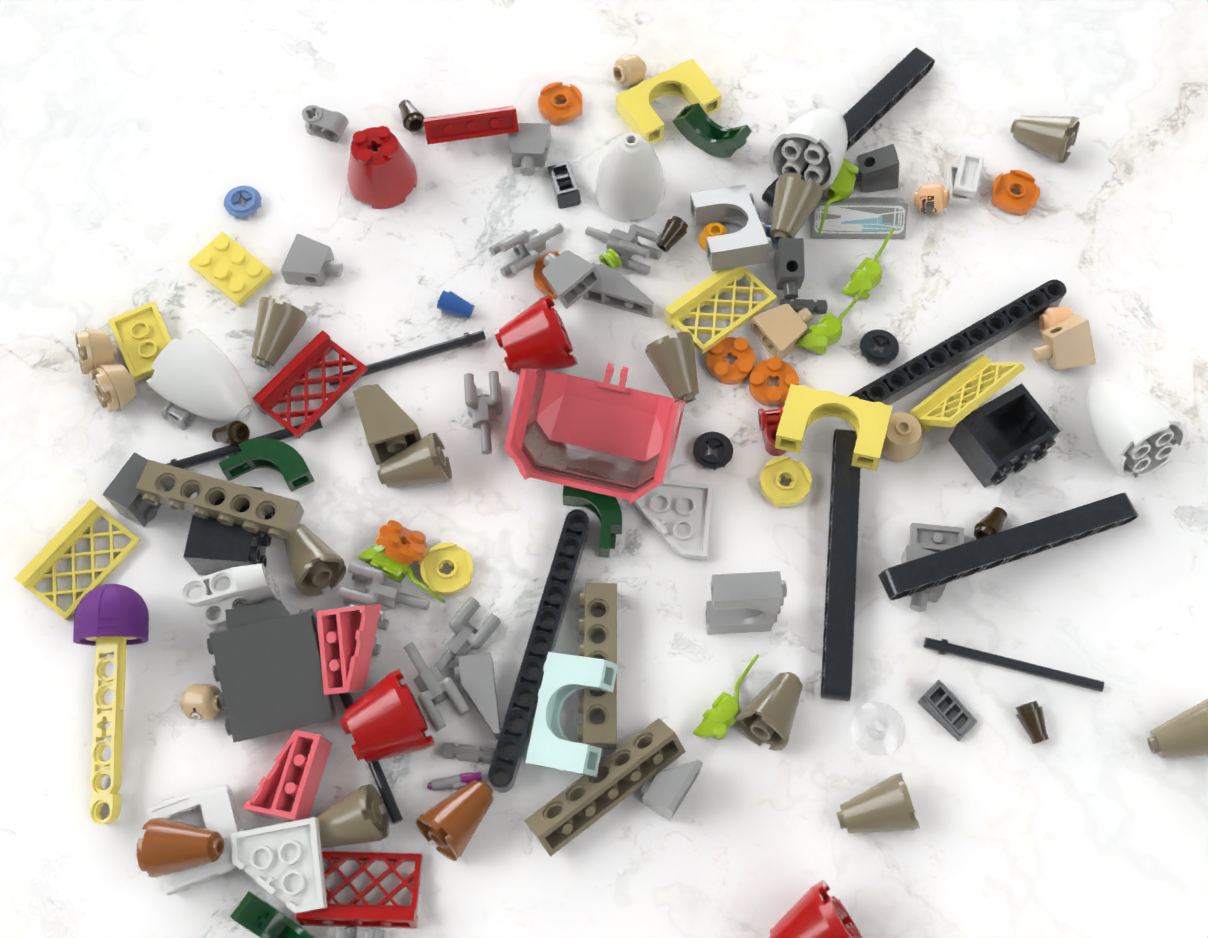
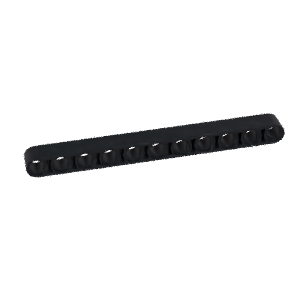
M915 47L843 115L848 133L846 152L929 73L935 63L934 58ZM808 163V165L806 166V168H805V169L803 170V172L801 173L802 176H804V173H805L806 169L808 168V166L810 165V163ZM779 177L769 185L762 195V200L772 208L776 182Z
M1057 279L1045 282L849 396H855L870 402H882L885 405L893 404L1036 321L1047 308L1058 307L1067 291L1065 284ZM892 383H896V384H898L900 387H896V386H894ZM871 395H877L880 397V399H876Z
M835 429L832 449L821 699L849 702L852 690L860 467L851 466L857 441L856 432L854 430Z
M1120 493L890 567L882 571L878 576L889 600L893 601L1125 525L1135 520L1139 515L1127 494Z
M580 509L570 511L565 518L489 768V782L492 788L499 793L510 791L515 784L532 727V720L537 709L538 692L544 675V663L547 660L548 652H554L588 537L589 518ZM576 521L584 524L581 528L571 526ZM567 545H574L577 547V549L573 552H567L564 550V548ZM564 568L568 569L570 573L566 576H559L557 571ZM555 592L563 595L558 601L551 600L549 596ZM546 617H552L556 620L550 626H545L541 622ZM538 642L548 644V647L543 651L534 649L535 644ZM531 667H537L541 670L535 677H530L526 674L527 670ZM522 693H531L533 695L532 700L528 703L520 702L518 698ZM521 718L525 721L524 727L518 730L511 728L512 721ZM507 745L517 747V752L513 756L503 755V749ZM501 771L507 772L509 774L507 782L498 784L494 781L497 773Z

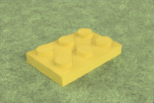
M224 232L220 233L188 261L193 270L239 307L274 276L268 267Z
M155 301L108 320L129 372L133 375L136 382L153 375L155 371L151 368L153 362L168 343L172 341Z

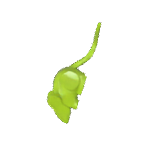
M845 158L838 175L828 188L827 197L831 199L825 205L818 236L821 234L830 204L849 198L853 192L854 182L856 181L855 174L859 172V168Z
M895 228L888 234L874 260L866 257L858 266V271L851 273L850 277L852 279L844 287L842 294L856 297L866 288V291L860 298L868 299L870 297L868 291L875 288L882 279V268L878 259Z
M866 288L840 314L839 319L831 313L823 316L818 321L817 326L813 324L808 328L810 333L802 337L797 342V345L806 350L814 351L819 355H824L827 351L826 346L833 345L840 340L843 332V318L866 291Z
M375 544L358 556L359 560L374 566L375 569L384 571L386 577L400 583L408 574L414 584L427 591L437 600L445 603L444 599L440 598L415 578L410 565L397 562L384 554L386 548L382 544L379 547Z
M759 654L752 659L736 682L734 697L723 692L713 702L711 710L705 711L702 715L704 717L701 720L702 722L693 731L695 736L723 740L726 737L728 728L737 722L736 717L741 711L739 687L759 657Z

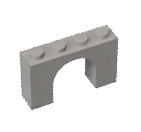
M745 184L690 193V212L695 226L714 222H730L743 228L734 233L706 238V257L712 272L769 262V252H772V241L770 237L766 236L765 223L760 222L759 209L754 207L753 194L748 193Z
M780 571L712 574L710 582L712 601H706L705 606L707 635L771 631L774 622H777V614H780V606L784 605V597H787L786 580H781Z

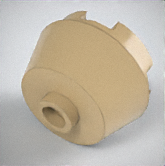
M85 327V330L75 332L82 374L89 375V371L97 369L98 365H114V356H117L115 341L111 342L107 331Z
M122 364L98 365L97 369L89 371L90 380H96L95 395L103 408L107 407L108 413L115 410L120 412L136 398V381Z
M904 412L892 414L882 454L885 455V459L892 462H904L905 460L912 459L920 453L924 445L921 425L911 414Z

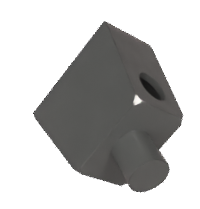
M894 144L857 156L859 172L855 174L856 181L854 183L859 182L861 192L869 193L898 188L900 163Z
M779 238L774 253L776 289L784 291L785 299L798 298V289L801 288L805 278L804 238Z

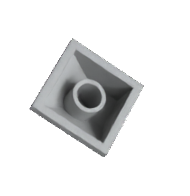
M695 760L658 773L654 780L650 779L640 791L644 794L642 803L671 821L700 774L703 762Z

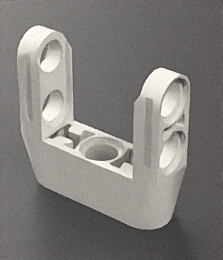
M263 563L233 567L193 579L182 588V597L190 606H205L202 611L203 621L213 628L226 625L225 610L234 608L235 604L240 600H245L250 605L260 604L265 599H277L282 602L277 583ZM229 579L230 587L226 591L220 592L216 590V585L220 580ZM195 587H201L203 589L202 596L197 600H190V591ZM212 609H221L222 614L219 619L215 621L208 619V614Z
M228 784L196 790L146 810L148 821L160 817L176 820L202 810L206 829L219 832L225 842L224 852L217 861L172 874L168 880L164 881L163 886L166 895L184 892L238 869L232 862L230 833L240 832L243 829L235 799Z

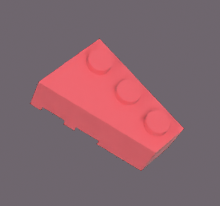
M381 604L316 611L324 695L365 689Z
M295 730L274 760L276 762L267 777L261 779L259 782L260 787L250 801L247 800L243 809L258 816L286 822L308 819L332 743L319 734Z

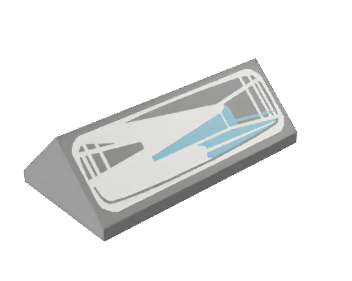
M822 197L809 216L811 239H886L893 228H895V231L890 239H905L908 203L902 197H849L845 200L831 203L820 236H818L824 208L827 201L831 198Z

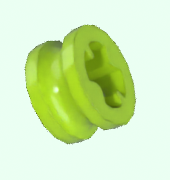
M610 248L606 250V254L599 256L601 264L608 265L610 268L615 269V267L619 268L622 265L618 254Z

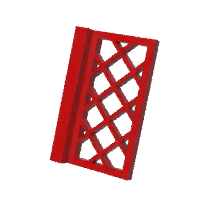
M514 105L426 117L423 120L427 145L519 132L517 112Z
M322 330L252 399L259 411L264 415H269L296 438L300 439L368 369L367 366L333 342L330 336ZM332 350L339 354L338 361L326 362V356ZM354 365L358 368L351 375H343V366ZM339 367V376L326 377V368ZM322 368L321 378L308 379V373L312 369ZM339 382V388L335 392H326V383ZM322 384V393L309 394V385ZM304 385V395L291 396V390L295 386ZM322 399V405L318 409L309 410V400ZM304 401L303 411L291 412V402ZM278 403H287V412L275 413L272 409ZM305 416V422L298 429L291 425V418Z
M322 851V860H327L331 865L324 872V880L336 871L344 881L332 892L325 886L326 893L328 894L326 896L327 908L296 913V919L301 926L417 929L422 854ZM347 860H355L360 868L346 878L339 867ZM375 861H383L389 868L375 879L367 868ZM389 861H396V862H395L393 865H391V863H390ZM403 862H415L414 872L404 880L396 868ZM365 872L373 882L359 893L351 882L361 873ZM393 872L402 883L388 894L380 883ZM412 880H413V888H411L410 885H409V883H410ZM346 886H349L357 896L348 904H340L335 896ZM377 886L386 897L377 905H369L363 897ZM404 887L412 894L411 906L398 905L393 900V897ZM332 899L335 904H329L328 902ZM389 901L392 903V905H385Z

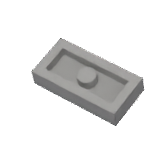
M911 523L909 545L939 552L964 544V528Z

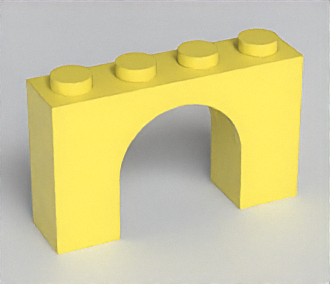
M692 58L659 73L647 81H642L639 85L629 90L622 91L616 96V111L633 133L642 136L651 145L664 138V123L650 106L654 100L665 95L679 96L690 105L699 103L705 113L710 115L720 110L722 95Z
M791 384L776 433L775 448L800 454L806 431L814 421L823 417H838L850 423L857 434L851 466L877 471L892 406L885 405L882 402L861 400L855 396L848 397L831 391H820L804 385L797 386Z

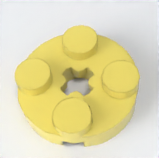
M787 456L776 457L767 462L760 476L759 486L763 496L777 508L796 506L804 501L809 494L812 481L807 466L801 461L791 460V457ZM781 477H785L786 480L791 479L792 482H790L788 487L780 484Z
M441 543L433 546L428 551L420 565V573L424 584L436 595L450 596L460 593L470 586L474 574V566L470 554L465 549L463 550L454 543ZM449 563L450 567H454L451 574L446 575L440 572V570L444 569V564Z

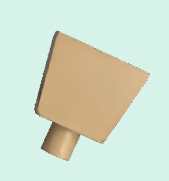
M785 303L755 315L752 318L750 330L772 357H778L783 360L798 346L797 342L807 334L808 327L806 324L813 317L807 308H803L796 313L789 304Z
M1078 314L1042 332L1043 346L1032 349V355L1036 363L1047 360L1048 365L1056 370L1096 364L1089 320Z

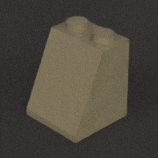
M378 384L365 385L353 391L366 439L376 465L383 463L421 439L417 424Z

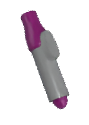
M467 772L434 779L427 784V788L433 791L447 788L460 790L473 780L481 781L482 775L481 772Z

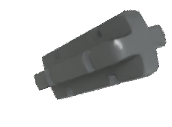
M813 299L780 300V305L789 304L796 313L803 308H807L811 314H813V311L816 314H825L827 312L826 300H817V302H814Z

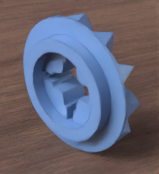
M246 185L238 186L226 194L224 207L230 216H235L238 219L241 217L249 218V215L252 213L257 214V209L262 207V198L255 188ZM242 197L246 201L245 207L241 206Z

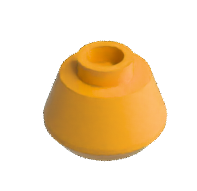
M710 223L699 233L698 243L706 251L707 237L729 233L722 224Z

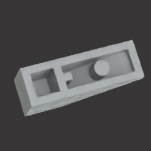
M592 263L596 267L601 281L585 293L583 299L652 318L654 302L617 270L605 264Z
M491 652L459 656V665L454 666L456 682H461L463 690L497 740L499 739L501 726Z

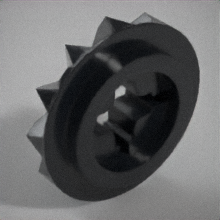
M880 329L871 330L864 334L859 345L861 356H864L868 363L873 362L877 366L881 364L888 365L896 359L899 352L897 339L888 331ZM875 344L879 347H884L882 353L879 350H873Z
M706 432L700 435L693 445L696 463L701 464L704 469L711 468L714 471L717 468H725L733 456L731 441L719 432ZM708 446L712 449H718L717 456L713 454L706 455L709 450Z

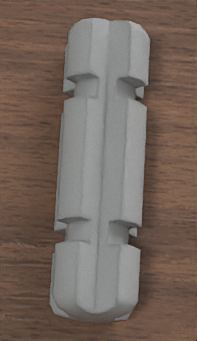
M445 742L442 746L441 755L444 759L453 760L455 757L460 761L476 763L482 761L485 764H491L495 749L489 747L481 749L480 746L464 744L455 746V743Z

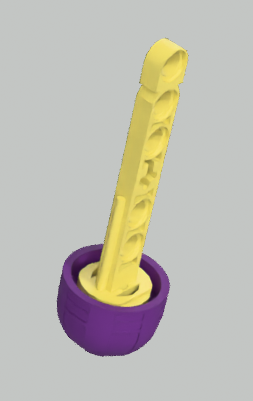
M120 584L101 585L89 591L80 600L74 614L73 642L81 645L95 646L91 789L94 796H90V817L96 824L114 823L120 815L121 794H118L122 782L126 645L146 643L149 639V612L145 601L135 590ZM107 654L114 655V658L107 657ZM112 662L115 670L113 675L107 677L105 670L107 665ZM112 690L114 699L112 703L107 705L104 700L105 694ZM111 722V727L105 729V724ZM111 737V741H104V738ZM110 746L112 756L108 761H105L102 755L103 750ZM108 774L111 778V785L107 790H104L101 782L103 777ZM105 803L110 807V814L106 819L102 818L100 813L101 807Z

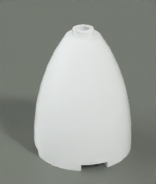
M824 108L809 112L793 121L782 131L770 147L768 159L772 173H776L779 177L786 173L801 175L808 163H810L801 179L807 182L809 178L814 180L821 186L822 190L832 185L841 169L847 149L848 133L842 114L835 109Z
M632 132L618 137L609 146L602 158L596 177L595 193L600 209L608 217L619 222L629 223V220H639L645 217L649 219L658 212L664 201V175L659 158L645 138Z
M193 328L189 329V335L180 340L175 337L168 343L151 366L155 371L152 378L147 380L150 388L178 407L210 420L225 423L241 421L244 423L250 418L252 403L241 376L226 354L199 329Z
M1098 380L1089 388L1088 410L1094 434L1108 461L1122 478L1135 474L1136 478L1154 472L1171 460L1168 455L1177 445L1183 446L1188 436L1187 428L1172 412L1149 395L1131 386L1110 380Z

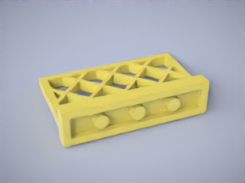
M745 266L719 270L665 308V322L671 328L675 327L680 332H690L693 337L694 346L704 354L751 320L755 315H758L777 301V296L746 269ZM745 277L751 283V286H736V282ZM722 292H733L732 300L718 299V295ZM750 293L749 301L735 300V294ZM753 293L764 294L767 299L762 302L752 301ZM704 305H714V313H700V308ZM717 306H732L731 314H717ZM734 307H749V312L745 315L734 314ZM686 318L696 319L695 327L684 326L681 322ZM699 319L713 320V327H698ZM716 320H730V325L727 328H715ZM697 334H712V338L703 344L697 338Z
M980 355L910 410V413L919 421L923 432H928L934 426L954 427L1024 371L1025 367L1022 362L990 363L987 355Z
M90 499L14 579L68 621L75 613L80 600L89 591L99 587L141 540ZM102 517L109 522V532L95 533L94 525ZM126 535L132 540L125 548H114V536ZM110 537V550L95 551V538ZM82 539H90L91 552L76 553V544ZM110 554L111 563L106 568L96 569V556ZM91 556V570L77 571L76 558ZM72 558V572L57 573V564L62 559ZM92 574V584L88 588L77 589V576ZM72 576L73 590L58 591V578ZM53 578V592L41 593L35 588L43 579ZM73 594V604L64 612L58 607V596ZM53 596V602L49 600L47 597Z

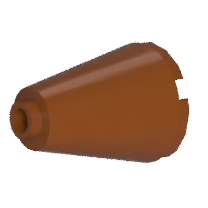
M473 780L421 814L416 821L419 831L428 842L432 839L438 845L436 850L452 861H456L463 854L494 800L492 796L493 789L483 780L480 782Z
M153 818L144 824L142 830L146 831L144 837L138 839L137 861L141 871H147L148 877H161L217 861L224 852L225 842L217 831L166 818Z

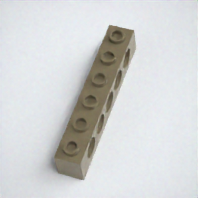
M148 460L136 486V489L143 496L142 499L150 504H167L172 510L183 512V509L188 510L195 516L207 519L208 516L213 517L220 523L232 526L233 523L238 524L249 532L258 533L259 530L266 532L270 537L277 540H283V538L293 540L304 514V509L297 500L153 460ZM174 485L173 489L166 491L169 486ZM199 492L195 498H190L193 493ZM219 499H224L223 503L215 505ZM250 506L247 511L240 513L242 507ZM275 513L271 519H264L267 514Z
M585 583V592H580V608H585V618H579V634H584V643H579V656L604 659L617 664V583ZM600 608L605 611V614L602 617H595L591 612L594 609ZM595 634H601L605 637V640L602 643H594L591 637ZM616 674L613 692L605 691L602 696L595 697L590 693L591 689H584V697H578V713H583V724H578V741H583V744L602 749H617ZM595 713H600L605 717V720L601 724H594L590 721V717Z
M658 718L600 762L597 777L583 775L524 821L537 841L551 857L686 751L676 733Z

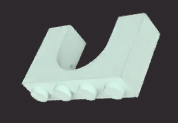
M548 652L543 668L542 685L538 692L536 714L532 720L533 728L530 742L526 749L527 757L525 763L597 777L602 748L571 742L567 739L561 729L560 713L566 699L577 690L594 689L613 692L618 664L604 659Z

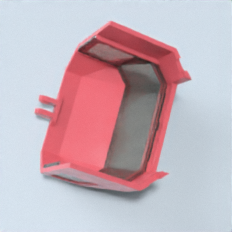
M610 363L606 367L603 382L542 369H521L504 448L510 458L512 457L524 480L535 478L630 500L631 504L665 481L676 448L686 402L625 387L629 367L623 366L620 372L619 385L610 384L614 373V364Z

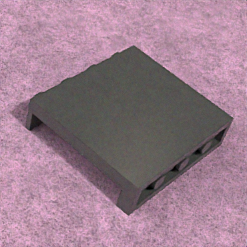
M313 608L302 610L300 613L220 631L218 629L209 633L210 638L207 639V648L210 655L214 654L216 663L213 666V674L216 682L220 681L222 692L219 693V701L222 709L226 708L228 719L225 720V727L228 736L232 735L234 743L335 718L336 711L332 694L324 695L319 635Z

